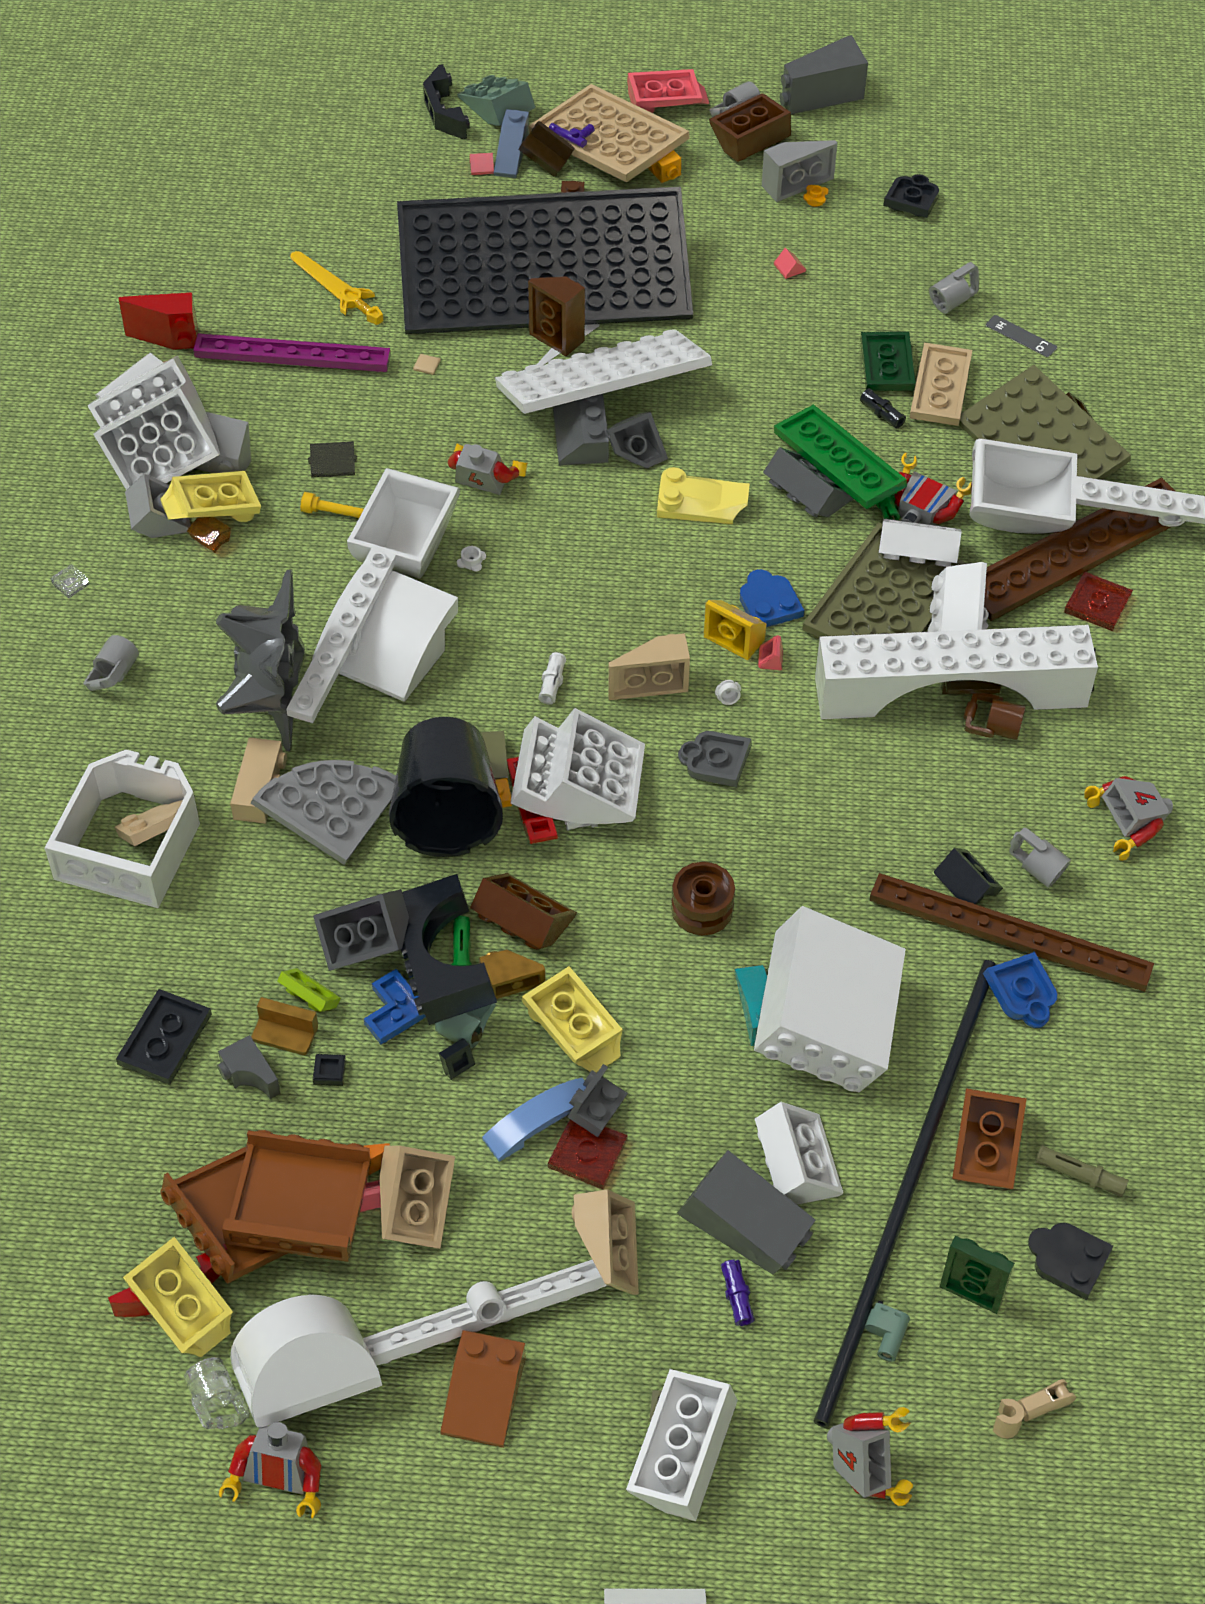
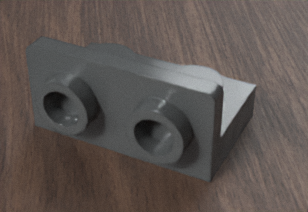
M604 1064L597 1073L593 1070L590 1072L583 1083L586 1089L583 1091L579 1088L569 1102L574 1107L568 1118L597 1137L628 1094L603 1077L608 1069Z

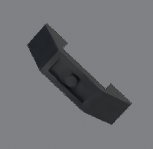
M443 64L438 65L423 82L424 103L436 130L460 139H467V129H470L468 116L463 114L461 107L446 109L444 104H440L442 97L450 96L449 87L452 86V77L450 72H446Z

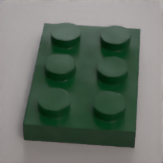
M909 331L861 332L860 341L866 390L870 388L872 391H915L916 381Z
M955 1235L949 1248L939 1287L997 1314L1002 1305L1015 1263L1009 1261L1001 1253H992L979 1247L971 1239H962Z

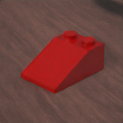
M192 292L119 297L125 336L173 350L194 349L198 335V324Z

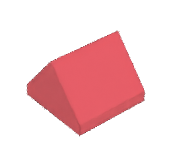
M493 153L470 154L471 175L494 174Z
M784 248L774 261V265L785 279L806 272L803 264L787 248Z
M777 635L759 647L758 667L761 669L782 670L783 646L781 636Z
M380 1180L366 1183L360 1212L381 1207Z

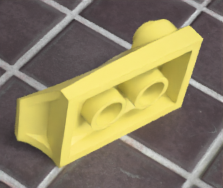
M668 468L661 475L657 517L733 524L736 515L748 504L750 484L686 476V473L680 468Z
M245 471L172 477L168 490L160 498L168 520L231 516L239 522H247L252 520L255 514H259L261 504Z
M570 966L522 996V1002L528 1008L530 1018L544 1027L575 1064L589 1072L593 1070L597 1073L603 1064L608 1066L621 1056L620 1041L623 1029Z
M175 1237L122 1277L181 1353L202 1357L231 1334L230 1319L233 1311Z

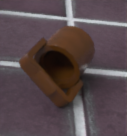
M973 693L971 702L967 703L964 719L966 722L964 729L968 733L993 738L996 735L1018 740L1026 706L1005 702L1002 697L988 693ZM977 700L992 703L986 728L971 725L978 707Z

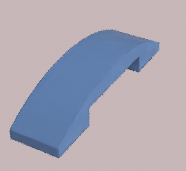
M578 1078L567 1081L535 1096L500 1120L482 1137V1140L500 1162L522 1149L525 1140L569 1115L574 1107L569 1102L579 1088L583 1091L586 1089L583 1086L585 1080Z

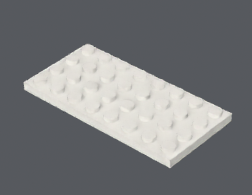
M667 330L660 336H644L640 338V341L632 343L630 341L620 342L617 344V347L613 348L600 347L595 349L593 353H577L566 360L553 359L546 365L527 366L523 371H506L502 373V376L495 377L497 388L526 414L711 366L712 361L708 353L679 331Z

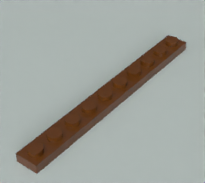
M882 873L878 874L870 894L869 901L1028 954L1035 952L1038 957L1143 992L1146 991L1154 966L1153 962Z

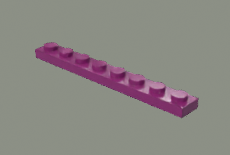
M200 333L197 335L193 350L195 358L377 372L388 371L391 357L390 348Z

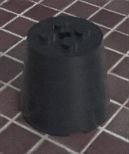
M435 717L424 720L413 726L403 739L390 805L389 822L394 835H398L405 841V846L415 852L434 857H455L469 854L471 848L482 843L485 846L492 841L502 826V803L484 738L474 725L462 719Z

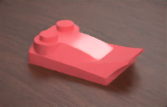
M693 69L628 73L627 84L631 103L651 113L657 107L710 104L705 88L697 81Z

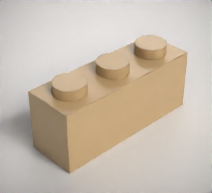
M248 738L230 803L233 820L266 824L268 815L250 803L262 787L275 777L281 776L279 775L280 769H285L287 754L282 750L281 741Z

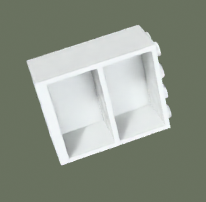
M801 906L775 932L754 1051L763 1054L768 1059L778 1060L791 1065L796 1070H803L816 1075L821 1080L841 1085L848 1091L861 1092L888 1070L906 949Z

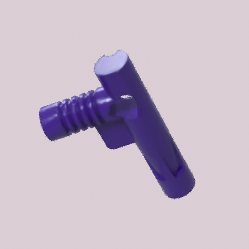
M555 123L549 125V128L560 137L581 148L587 145L585 138L595 131L592 124H588L582 130L573 128L570 131L559 127Z

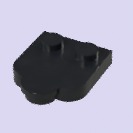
M916 174L912 177H897L884 198L883 206L896 211L911 213L917 217L927 218L938 199L939 187L929 182L927 176Z
M1058 1223L1051 1229L1037 1228L1031 1232L1028 1239L1029 1249L1036 1256L1035 1270L1041 1278L1085 1300L1088 1299L1114 1246L1069 1223Z

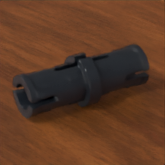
M870 388L862 393L860 401L871 408L875 416L878 418L882 417L896 429H899L905 423L906 416L896 410L889 400H883ZM877 404H879L881 407H883V408H884L886 411H888L889 413L885 412V411H884L882 408H880Z

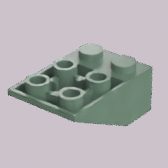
M489 75L482 79L483 82L470 84L464 88V91L457 94L458 98L484 121L497 126L502 125L506 109L528 112L536 108L528 82L518 81V79L495 77V75Z

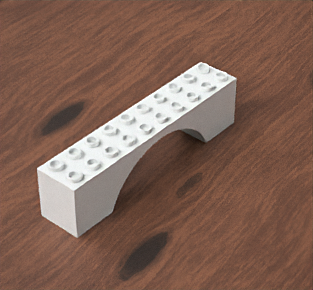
M1089 625L826 636L819 639L815 681L821 719L875 717L887 704L910 691L935 683L956 680H978L1004 685L1023 695L1032 704L1034 710L1088 707L1098 665Z

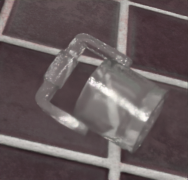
M211 1357L204 1359L186 1371L184 1380L192 1395L191 1400L194 1409L204 1428L224 1429L236 1427L239 1424H243L249 1417L250 1413L239 1389L235 1388L221 1358ZM233 1403L237 1414L222 1415L216 1418H211L209 1414L219 1411Z

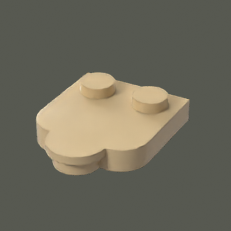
M183 800L169 805H159L139 815L132 814L123 818L121 824L115 826L118 836L131 845L136 846L167 831Z

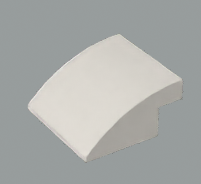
M178 355L87 405L100 426V429L93 435L126 490L143 473L168 483L172 480V477L181 476L220 455L217 441L203 404Z
M362 565L356 571L336 603L321 634L312 660ZM392 570L361 629V640L354 655L348 654L339 674L405 702L445 651V628L458 613V597Z
M576 708L573 709L559 728L534 716L524 729L511 804L545 817L585 824L632 822L636 816L645 744Z

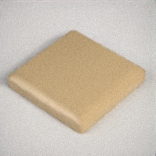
M420 354L413 370L434 375L441 359Z

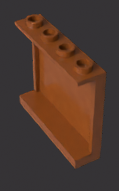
M248 1140L246 1147L180 1178L173 1180L169 1173L164 1174L162 1189L160 1190L164 1203L168 1206L171 1205L177 1214L180 1225L190 1231L196 1247L208 1255L214 1272L218 1275L221 1274L227 1284L288 1254L225 1244L227 1250H225L222 1245L225 1243L222 1228L225 1218L230 1217L248 1148Z
M248 1130V1148L230 1217L225 1218L222 1228L225 1244L349 1262L371 1165L370 1148L357 1143L346 1145L334 1143L328 1139L312 1140L295 1134L284 1136L273 1134L267 1130Z

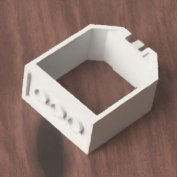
M124 750L88 765L45 846V851L54 880L159 908L200 825L194 793L178 763L165 760L161 767L160 758L149 756L144 765L137 763L140 757L138 752ZM121 792L159 804L169 805L183 800L150 866L78 847L101 800Z

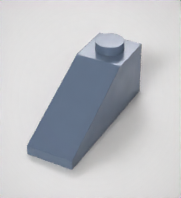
M506 109L501 127L494 176L517 178L523 153L518 149L529 135V112Z

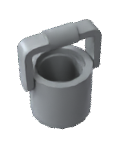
M747 81L724 93L723 102L709 109L711 116L714 117L759 95V89L754 83Z
M969 262L929 288L930 298L940 312L947 314L979 291L978 267ZM968 273L970 276L971 287H969L968 283L963 278Z
M110 636L93 660L94 667L83 684L90 691L112 687L117 682L122 681L139 656L137 647L130 640L122 636Z
M1027 828L1016 832L1010 842V854L1022 863V868L1047 888H1050L1059 879L1072 861L1046 839L1041 840ZM1024 840L1034 847L1029 855L1020 848Z

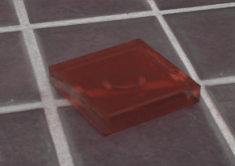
M1084 572L1065 606L1064 613L1113 631L1132 596L1133 590Z
M570 1119L548 1161V1168L604 1190L625 1147L628 1135L605 1127L597 1137Z

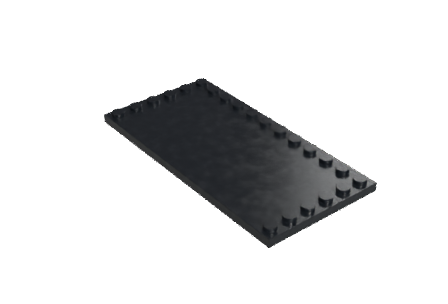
M681 187L397 201L405 335L529 328L528 281L531 278L568 277L585 287V325L693 319Z

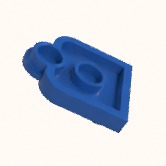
M757 569L749 573L747 583L740 589V602L747 614L759 618L762 622L766 623V627L804 617V609L788 579L779 575L772 576L770 572L763 569Z
M1035 952L989 967L984 971V977L1008 1017L1015 1020L1023 1019L1028 1026L1033 1028H1041L1046 1025L1050 1018L1049 1009L1057 1000V991Z

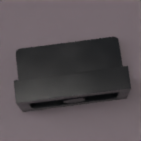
M953 848L934 870V874L956 898L976 905L985 895L997 896L1003 889L966 849Z

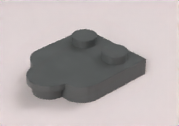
M704 731L697 735L695 741L685 742L681 746L678 758L683 765L687 766L688 774L694 779L737 787L752 747L751 738Z

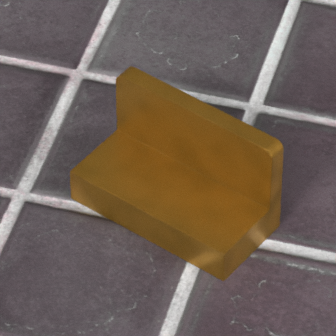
M261 997L257 1005L259 1020L251 1036L253 1041L303 1056L307 1055L319 1027L316 1012Z

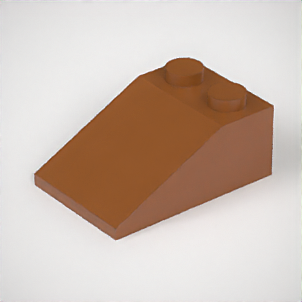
M966 1088L952 1179L1013 1189L1027 1098Z
M465 1330L462 1331L452 1371L440 1431L441 1435L504 1448L526 1360L525 1343Z

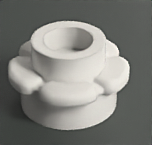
M733 680L721 682L715 689L717 699L725 705L736 703L741 696V686L738 682L734 683Z

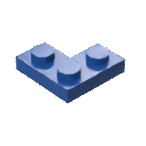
M397 969L372 983L373 991L385 1006L365 1017L364 1025L380 1045L426 1018L425 1014L419 1016L414 1002V998L419 996L414 997L411 986Z

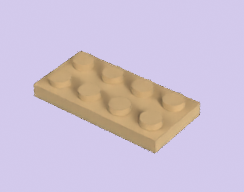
M924 343L910 411L911 419L959 426L972 350Z

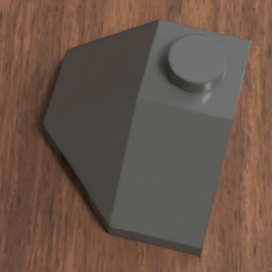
M651 412L639 413L618 422L606 430L614 454L643 468H649L668 459Z

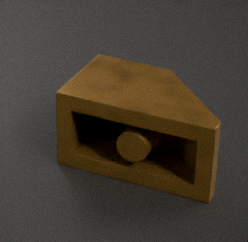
M507 949L500 952H489L485 956L479 957V964L485 963L496 999L536 988L546 981L543 964Z

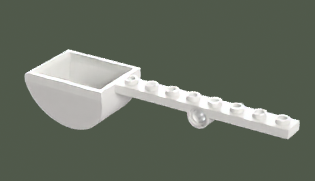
M977 439L974 443L972 451L973 472L970 517L983 526L1015 533L1042 534L1059 532L1069 529L1075 523L1076 504L1159 517L1160 524L1168 527L1179 526L1185 521L1205 524V496L1077 476V454L986 439Z
M385 469L347 540L350 553L356 560L362 562L363 565L286 709L287 716L310 723L314 722L348 654L354 655L361 640V629L392 570L418 579L424 575L448 526L460 494V488L396 470Z
M593 1260L499 1292L492 1283L483 1281L476 1283L469 1289L466 1296L467 1303L365 1338L362 1337L348 1308L340 1301L322 1295L292 1297L267 1307L243 1326L232 1345L231 1364L257 1427L262 1428L382 1386L377 1365L386 1364L394 1359L449 1342L452 1339L461 1337L463 1330L478 1332L495 1324L510 1321L513 1318L539 1311L542 1308L559 1302L568 1301L573 1297L596 1291L608 1285L604 1283Z

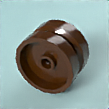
M704 861L691 863L683 867L676 874L672 885L671 910L673 919L680 928L688 933L704 936L715 934L729 924L734 911L735 898L734 880L729 872L718 864Z

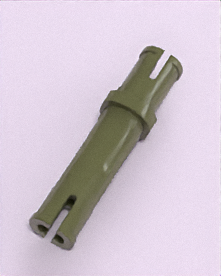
M1043 1145L1035 1162L1090 1184L1089 1187L1092 1189L1098 1187L1119 1197H1123L1129 1181L1103 1170V1166L1097 1165L1096 1167Z

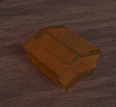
M198 517L187 529L191 538L216 553L221 545L229 542L231 531L230 527L214 517Z

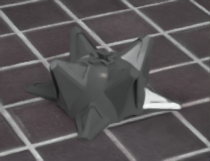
M293 569L286 570L282 586L273 605L269 606V608L237 605L232 609L231 613H221L216 619V624L220 630L235 644L234 673L236 676L228 690L218 699L216 703L217 709L223 715L268 712L272 715L278 727L282 744L286 751L292 750L294 718L287 716L286 709L292 699L293 688L298 685L299 673L305 657V645L299 636L298 626L293 623V617L296 614Z

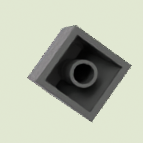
M853 36L844 37L785 64L784 75H781V84L783 86L782 93L779 96L781 105L785 106L791 114L864 99L868 62Z
M729 1150L713 1165L677 1212L679 1216L772 1275L781 1267L786 1270L797 1256L793 1251L798 1244L803 1247L813 1234L810 1227L816 1221Z

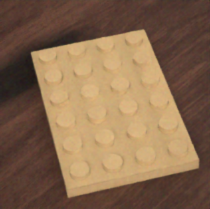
M592 84L528 126L530 134L538 121H541L547 127L551 123H555L568 131L573 128L582 130L588 124H592L595 131L585 138L587 140L586 146L581 148L567 141L575 148L572 155L625 182H628L690 139L688 130Z

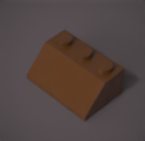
M764 93L709 119V123L723 151L737 162L791 136V112Z
M568 277L531 278L528 281L529 335L566 357L585 341V287Z
M509 873L483 878L470 906V909L478 913L477 916L480 919L500 925L504 933L511 936H519L525 940L524 943L528 947L536 950L552 946L577 914L574 910Z

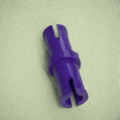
M735 1259L725 1261L721 1264L727 1288L725 1296L730 1301L735 1325H749L755 1321L748 1296L751 1292L749 1286L745 1284L740 1260L735 1261Z

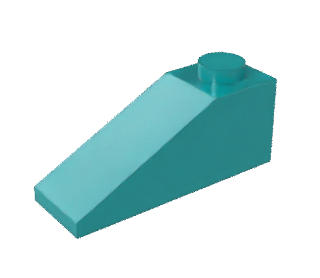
M763 965L735 969L751 1046H755L767 981V974Z

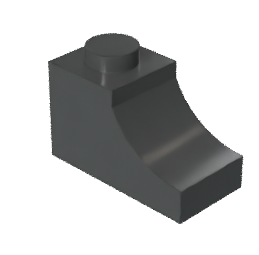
M250 1035L218 1051L220 1063L217 1064V1068L224 1080L229 1079L234 1088L242 1085L252 1086L263 1091L269 1099L281 1094L276 1075Z

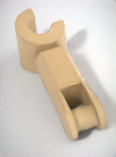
M1061 1379L1018 1401L1001 1399L998 1409L1000 1415L996 1417L993 1432L1001 1438H1012L1018 1434L1023 1419L1028 1422L1050 1411L1066 1407L1076 1399V1395L1068 1391L1066 1380ZM1056 1394L1058 1398L1053 1400L1051 1395Z

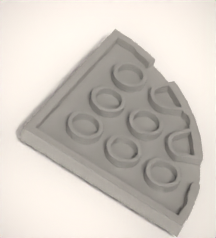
M324 760L294 767L292 771L272 779L252 798L250 804L345 865L391 802L396 775L375 766L369 768L356 765L354 761Z

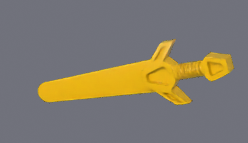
M295 251L291 253L290 258L340 300V312L345 316L348 308H358L366 315L368 322L378 325L384 321L383 313L378 306L371 307L362 300L375 297V293L370 289L351 287L302 252Z

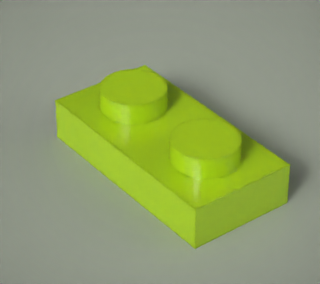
M297 968L281 971L277 980L278 983L286 987L285 990L289 994L302 998L308 1002L307 1005L311 1009L318 1012L337 1008L341 1000L339 996Z

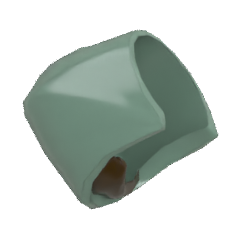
M494 1003L435 1023V1031L454 1043L464 1038L472 1049L482 1038L487 1020L496 1004Z

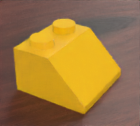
M708 600L705 605L704 638L749 660L765 641L766 623L723 600Z

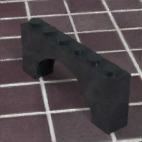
M454 874L403 891L402 894L409 914V920L401 952L404 960L409 959L404 961L409 978L414 977L409 980L414 997L419 995V997L414 998L419 1016L425 1014L428 1024L431 1025L497 1003L484 962L469 966H455L442 963L430 955V949L437 934L449 922L470 912L458 875Z

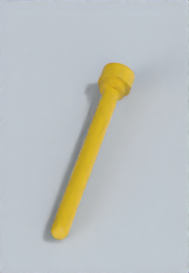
M310 492L303 493L300 506L301 512L312 514L321 510L360 518L364 510L363 508L320 500V497H316V494Z

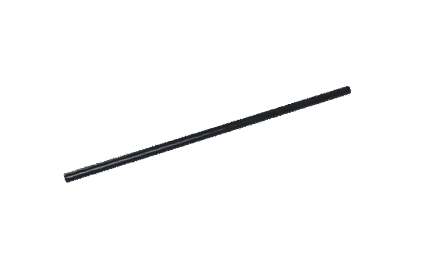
M984 960L813 1420L820 1427H829L869 1313L873 1307L987 995L989 984L983 973L987 968L996 965L991 960Z

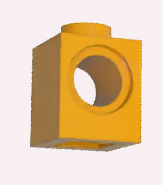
M673 150L648 167V169L661 183L673 180L681 175V157Z

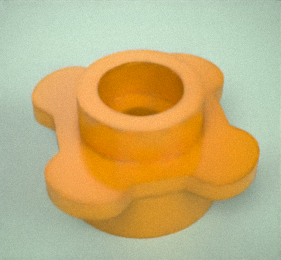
M808 185L806 187L807 193L803 195V199L810 206L818 207L826 202L825 195L829 192L826 187L819 185Z

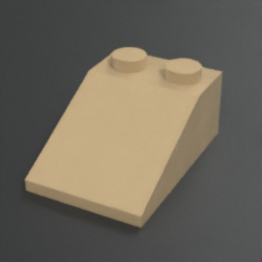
M685 633L658 636L609 662L608 699L618 700L688 692L690 656Z
M405 1146L384 1147L380 1171L382 1239L437 1249L441 1248L455 1156Z
M608 1189L575 1194L572 1218L604 1283L632 1295L639 1294L635 1202Z

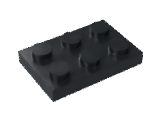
M158 989L116 1058L117 1065L170 1085L212 1015L211 1008Z

